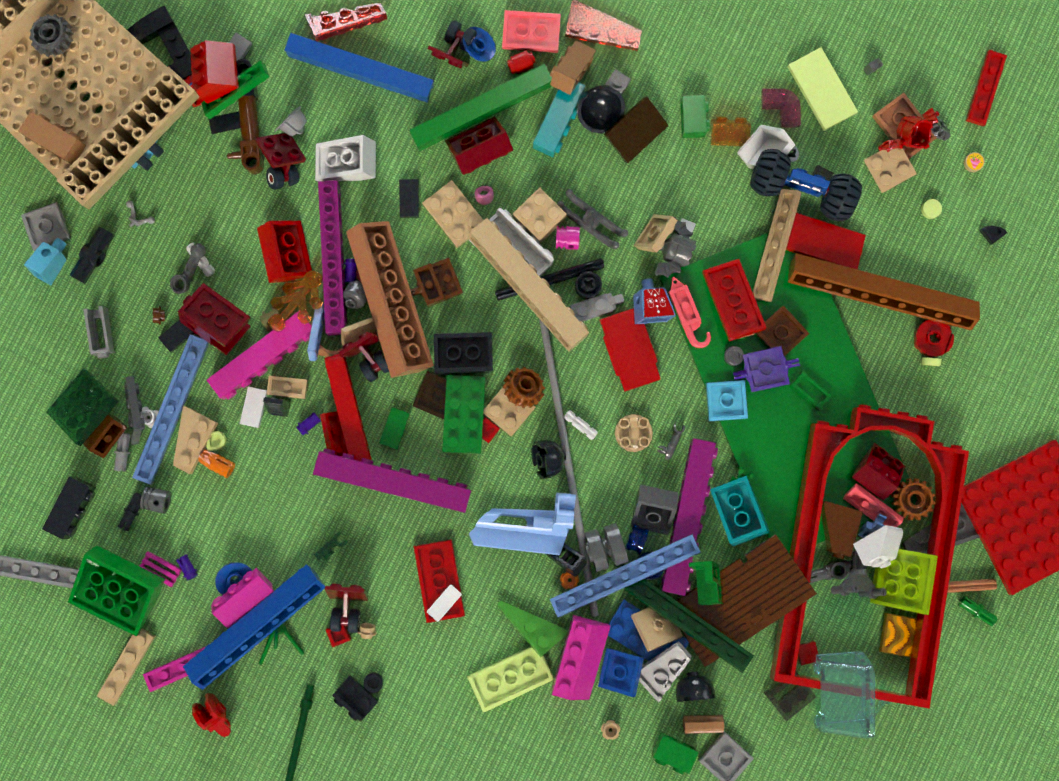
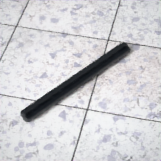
M602 258L541 276L540 278H544L549 285L578 277L582 272H594L603 269L604 262ZM511 286L495 291L498 301L518 295Z

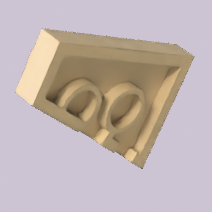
M183 406L173 466L188 474H193L199 462L198 458L205 450L207 442L211 439V434L215 431L218 422L187 406Z

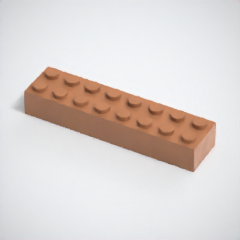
M389 221L359 223L346 231L390 376L393 378L424 371L434 366L390 223Z

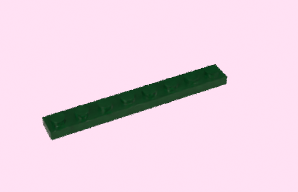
M646 579L623 588L741 673L744 672L754 657L753 654Z

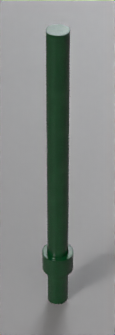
M313 684L306 685L304 699H301V712L285 781H293L308 712L312 708Z

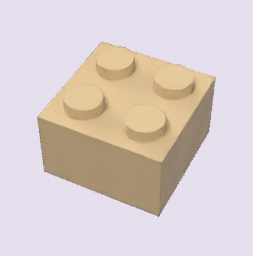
M539 187L513 213V219L517 223H521L525 227L526 232L530 236H534L540 245L566 219L567 214Z

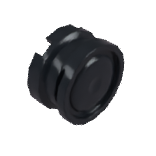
M592 271L582 272L575 282L576 293L579 297L587 300L598 296L602 288L601 278Z

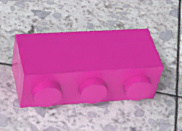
M256 567L253 571L247 572L237 584H232L225 594L213 600L211 604L212 614L228 629L274 591L272 583Z

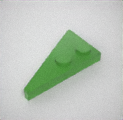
M500 601L497 604L499 609L540 657L567 636L568 630L506 602Z

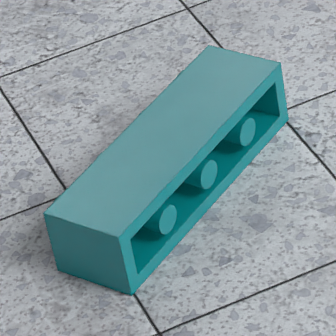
M578 83L571 95L558 89L533 142V149L551 157H554L555 153L559 154L563 146L561 140L563 136L567 137L571 126H569L571 119H576L579 98L585 93L586 85Z

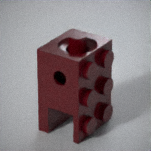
M204 283L200 285L192 296L188 295L184 299L183 306L178 310L179 319L183 325L226 356L251 328L247 324L250 320L249 315Z

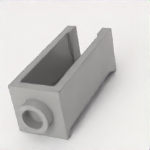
M98 306L99 310L83 309L90 354L97 356L98 359L110 357L109 354H113L115 351L109 320V308ZM96 319L102 320L105 348H100Z

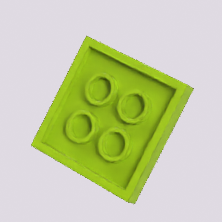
M899 549L896 559L890 561L891 564L882 569L875 567L873 584L876 588H885L887 593L885 596L870 599V603L929 615L938 556Z

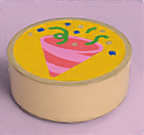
M977 152L970 153L964 159V167L969 172L979 171L985 163L984 157Z

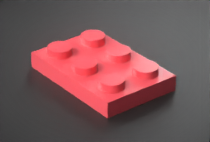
M505 10L502 49L558 53L561 14Z

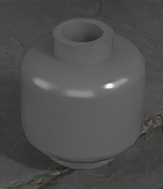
M359 280L351 281L343 291V298L347 307L360 309L367 302L362 282Z

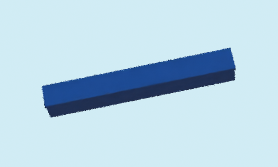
M290 33L284 49L290 58L428 103L431 90L434 87V80L293 33Z

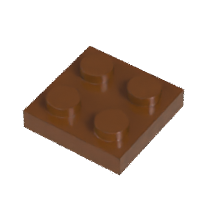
M784 306L780 307L765 321L766 330L755 333L768 348L782 346L784 356L809 334Z

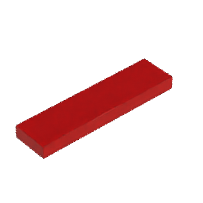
M992 50L987 51L967 114V122L983 127L986 125L1007 55Z

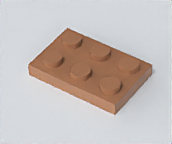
M902 93L872 117L890 140H897L896 130L901 122L900 120L904 116L922 117V115L905 93ZM931 132V139H930V142H929L928 144H930L931 142H933L934 140L937 139V137L934 136V134H933L932 132ZM903 146L908 159L923 149Z

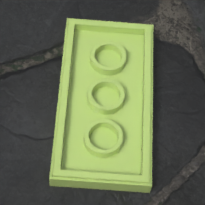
M531 646L467 676L483 713L554 680L544 655L540 657Z

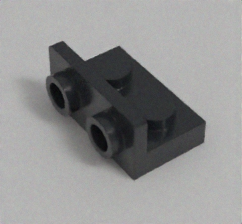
M351 675L332 695L334 702L342 708L344 706L349 711L348 715L355 721L359 720L360 722L379 702Z

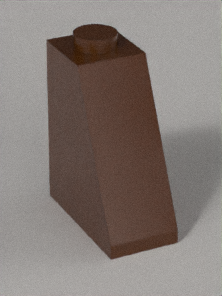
M823 501L821 516L827 551L833 552L832 556L844 559L845 556L851 557L863 512Z

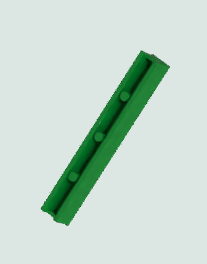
M543 64L410 129L409 132L419 151H422L552 87L550 85L552 77L546 65Z

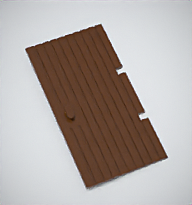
M776 534L746 553L747 562L743 563L739 558L720 571L722 604L699 605L697 587L676 601L740 645L815 596L817 593ZM682 631L704 667L720 658Z

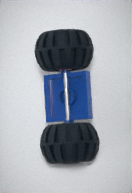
M767 149L761 152L750 180V186L756 193L768 197L776 196L781 192L783 186H787L816 197L823 195L820 210L827 218L833 221L848 220L853 215L862 193V184L856 177L841 173L832 176L827 181L821 175L813 176L800 168L793 169L789 173L791 160L785 153L778 149Z

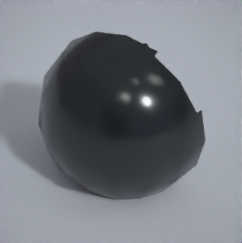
M609 85L594 87L586 91L579 98L577 106L578 119L587 130L593 133H606L624 116L625 101L620 92Z

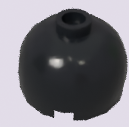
M535 441L534 444L536 445L531 448L533 466L537 465L539 469L536 472L540 479L556 476L562 471L564 461L566 460L565 451L554 441Z
M688 672L687 677L681 678L677 683V702L716 698L713 683L708 677L699 675V672Z

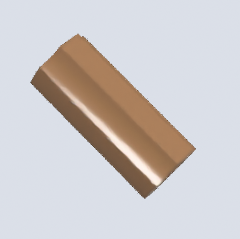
M723 715L683 716L684 734L724 733Z

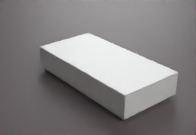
M248 387L240 424L260 428L265 407L263 399L267 397V390Z

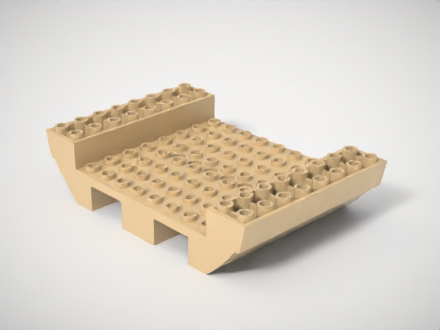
M0 0V124L57 178L56 181L82 206L90 209L199 98V95L95 0ZM46 14L50 16L56 14L59 18L62 16L72 26L71 30L74 32L70 48L63 54L57 55V57L41 55L31 45L32 41L29 39L33 23L40 17L46 16ZM61 71H65V75L62 78H58V74ZM77 82V87L74 90H70V86ZM90 94L89 100L83 102V97ZM99 106H103L102 111L98 114H95L96 108ZM30 112L36 115L41 113L51 120L49 123L54 125L56 122L66 128L65 132L68 134L72 131L81 137L80 141L86 147L72 165L18 132Z

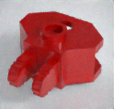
M213 693L205 694V707L200 703L192 705V715L197 725L203 730H208L210 733L215 730L224 738L229 736L231 724L226 718V707Z

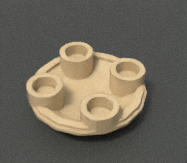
M627 415L620 419L616 425V441L626 451H642L649 446L652 440L653 431L649 420L641 415Z

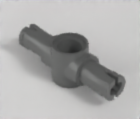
M852 560L830 561L823 568L812 570L810 583L824 579H844L849 575V570L853 569ZM838 565L840 567V572L837 575H835L833 570L834 567Z

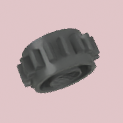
M46 14V16L40 17L34 22L32 29H30L31 36L29 39L32 41L31 45L41 55L57 57V55L63 54L69 49L71 42H73L72 35L74 32L71 30L72 26L62 16L59 18L56 14L53 16Z

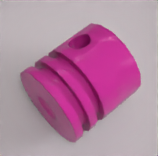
M557 226L556 249L558 247L560 249L565 247V249L578 250L580 227L566 226L564 228V226H561L559 228Z

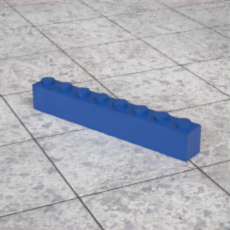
M306 564L211 644L207 645L200 653L191 658L183 666L191 683L202 690L324 590L325 585L317 573Z

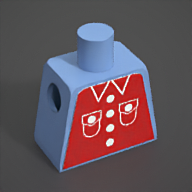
M651 278L642 280L643 289L633 296L635 324L667 322L676 315L664 287L654 288Z

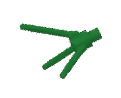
M284 623L270 634L259 665L263 664L273 637L274 649L278 648L279 634H285L301 655L304 654V651L288 632Z

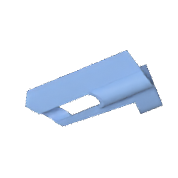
M556 492L554 510L492 508L478 520L475 528L469 533L474 546L560 555L569 530L573 529L576 494ZM499 516L519 517L527 521V526L494 523V521Z

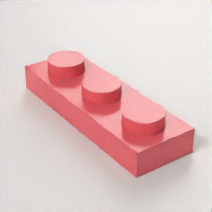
M857 483L844 495V500L859 511H862L863 514L873 521L878 514L887 517L883 524L898 527L904 520V517Z

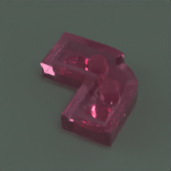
M762 89V109H780L781 127L801 126L800 101L792 91L787 89Z

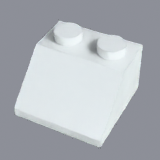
M885 525L854 543L853 545L863 565L880 567L881 569L891 564L890 561L897 557L903 530L902 528Z

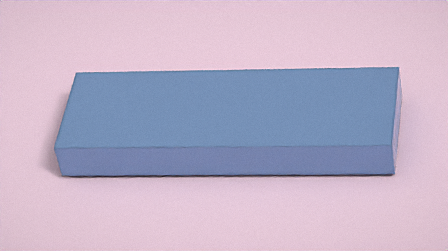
M316 301L307 349L309 361H316L318 358L325 320L323 302Z

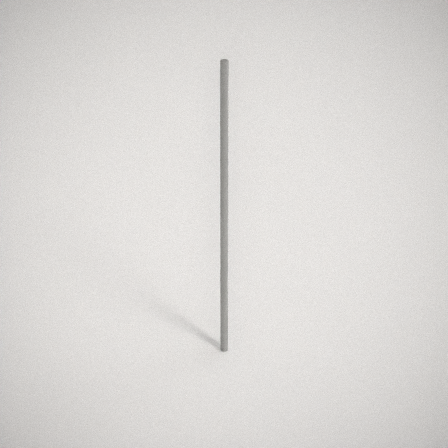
M539 319L561 447L566 454L564 464L569 493L576 494L574 521L580 554L587 561L586 566L583 568L586 583L593 579L585 547L586 539L549 329ZM597 601L589 604L591 617L599 616Z

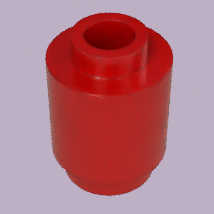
M527 50L507 60L512 75L534 68L533 64L536 63L532 52L528 53Z

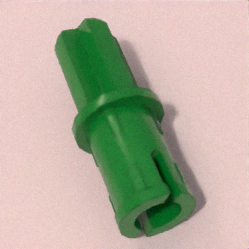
M966 595L961 598V603L958 606L973 614L974 618L978 617L990 626L997 622V616L983 608L982 604L975 603Z

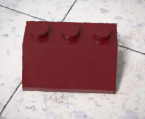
M495 116L445 140L462 175L472 173L475 169L488 165L493 160L504 157L513 151L507 132Z

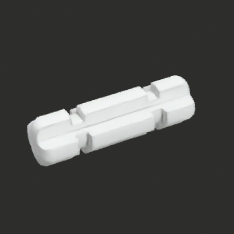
M194 242L191 243V244H189V245L186 247V249H187V251H188V253H189L190 255H191L190 249H191L192 245L195 244ZM205 256L202 257L198 266L200 269H203L205 276L209 277L215 273V269L211 264L209 265V261Z
M571 410L564 415L565 420L572 422V425L583 434L586 433L589 439H594L598 434L593 427L590 428L588 423L579 416L576 417V414Z

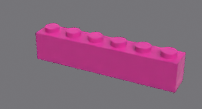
M298 311L209 377L207 382L220 399H231L237 394L236 391L238 389L249 386L253 382L252 379L257 375L260 377L265 374L270 365H276L283 360L282 356L288 352L291 354L296 351L301 342L309 341L312 324L301 311Z

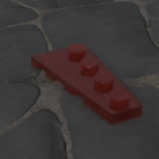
M381 3L357 6L356 10L342 8L339 9V12L330 14L328 11H322L317 16H312L311 13L304 14L316 41L325 40L335 35L344 34L351 30L361 29L364 26L387 20V14Z

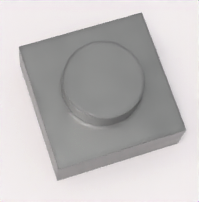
M615 69L605 85L611 86L622 95L631 79Z

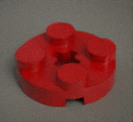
M933 320L922 322L914 333L915 348L928 357L942 356L952 348L954 343V334H952L951 327L948 324ZM935 333L938 341L931 342L930 335Z

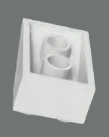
M360 135L316 144V181H361L376 178V141Z

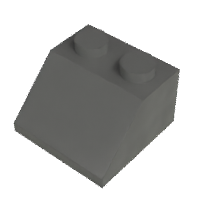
M640 484L631 527L668 535L677 510L678 492Z

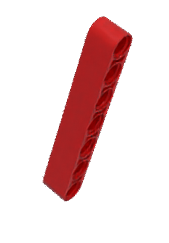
M340 354L325 357V366L348 454L353 455L354 459L361 461L362 458L372 460L346 358L340 356Z

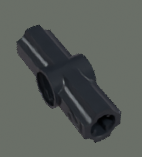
M99 226L90 242L81 248L79 252L80 258L71 271L70 276L86 284L94 269L99 267L104 261L105 251L115 235Z

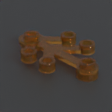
M309 271L305 274L304 280L283 285L282 290L286 296L274 297L270 304L274 309L277 308V310L281 309L284 304H289L281 314H274L268 319V324L272 330L282 331L285 328V320L297 306L299 308L297 315L299 321L302 324H306L311 320V316L307 312L306 295L309 291L311 292L309 303L313 309L321 308L323 302L319 298L318 287L322 284L323 277L320 273ZM302 288L299 292L295 293L296 289Z

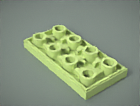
M822 47L787 66L824 131L858 113Z

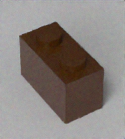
M103 410L80 441L90 452L105 458L127 426L118 417Z

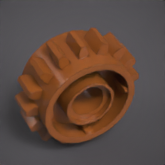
M517 367L514 371L511 370L504 379V395L515 406H521L522 408L529 406V408H532L544 396V393H542L545 390L543 386L544 381L532 369H526V367L519 369Z
M911 478L906 479V483L900 481V487L895 490V494L891 495L894 498V502L891 504L896 506L895 512H901V516L904 518L907 516L908 520H913L914 517L916 520H921V516L928 517L927 512H933L932 504H936L933 501V497L936 495L930 491L932 487H927L926 481L919 483L918 478H914L913 482ZM912 494H914L917 498V501L914 505L910 502V497Z

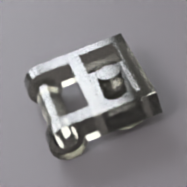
M779 682L763 693L787 722L816 698V695L809 687L796 685L778 701L774 696L787 687L788 683Z

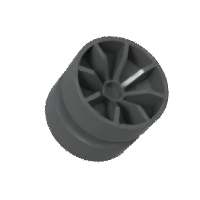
M616 523L603 527L605 538H601L597 529L584 533L587 542L585 544L590 562L594 564L596 572L609 568L607 555L611 556L616 566L628 562L626 549Z

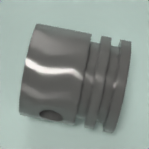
M146 487L141 496V509L165 514L170 506L171 491Z

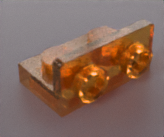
M718 116L716 119H711V145L743 146L750 138L751 123L746 121V118L735 117V120H727V117Z

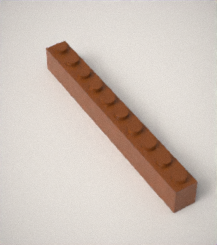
M797 253L789 265L788 283L967 330H972L980 320L979 301Z

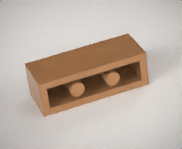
M575 41L572 47L568 46L564 56L560 57L557 66H554L550 73L552 77L550 85L571 95L591 66L596 50L578 41Z
M30 112L18 132L72 165L86 147L80 141L81 137L72 131L68 134L65 132L66 128L56 122L54 125L49 123L51 120L41 113L36 115Z

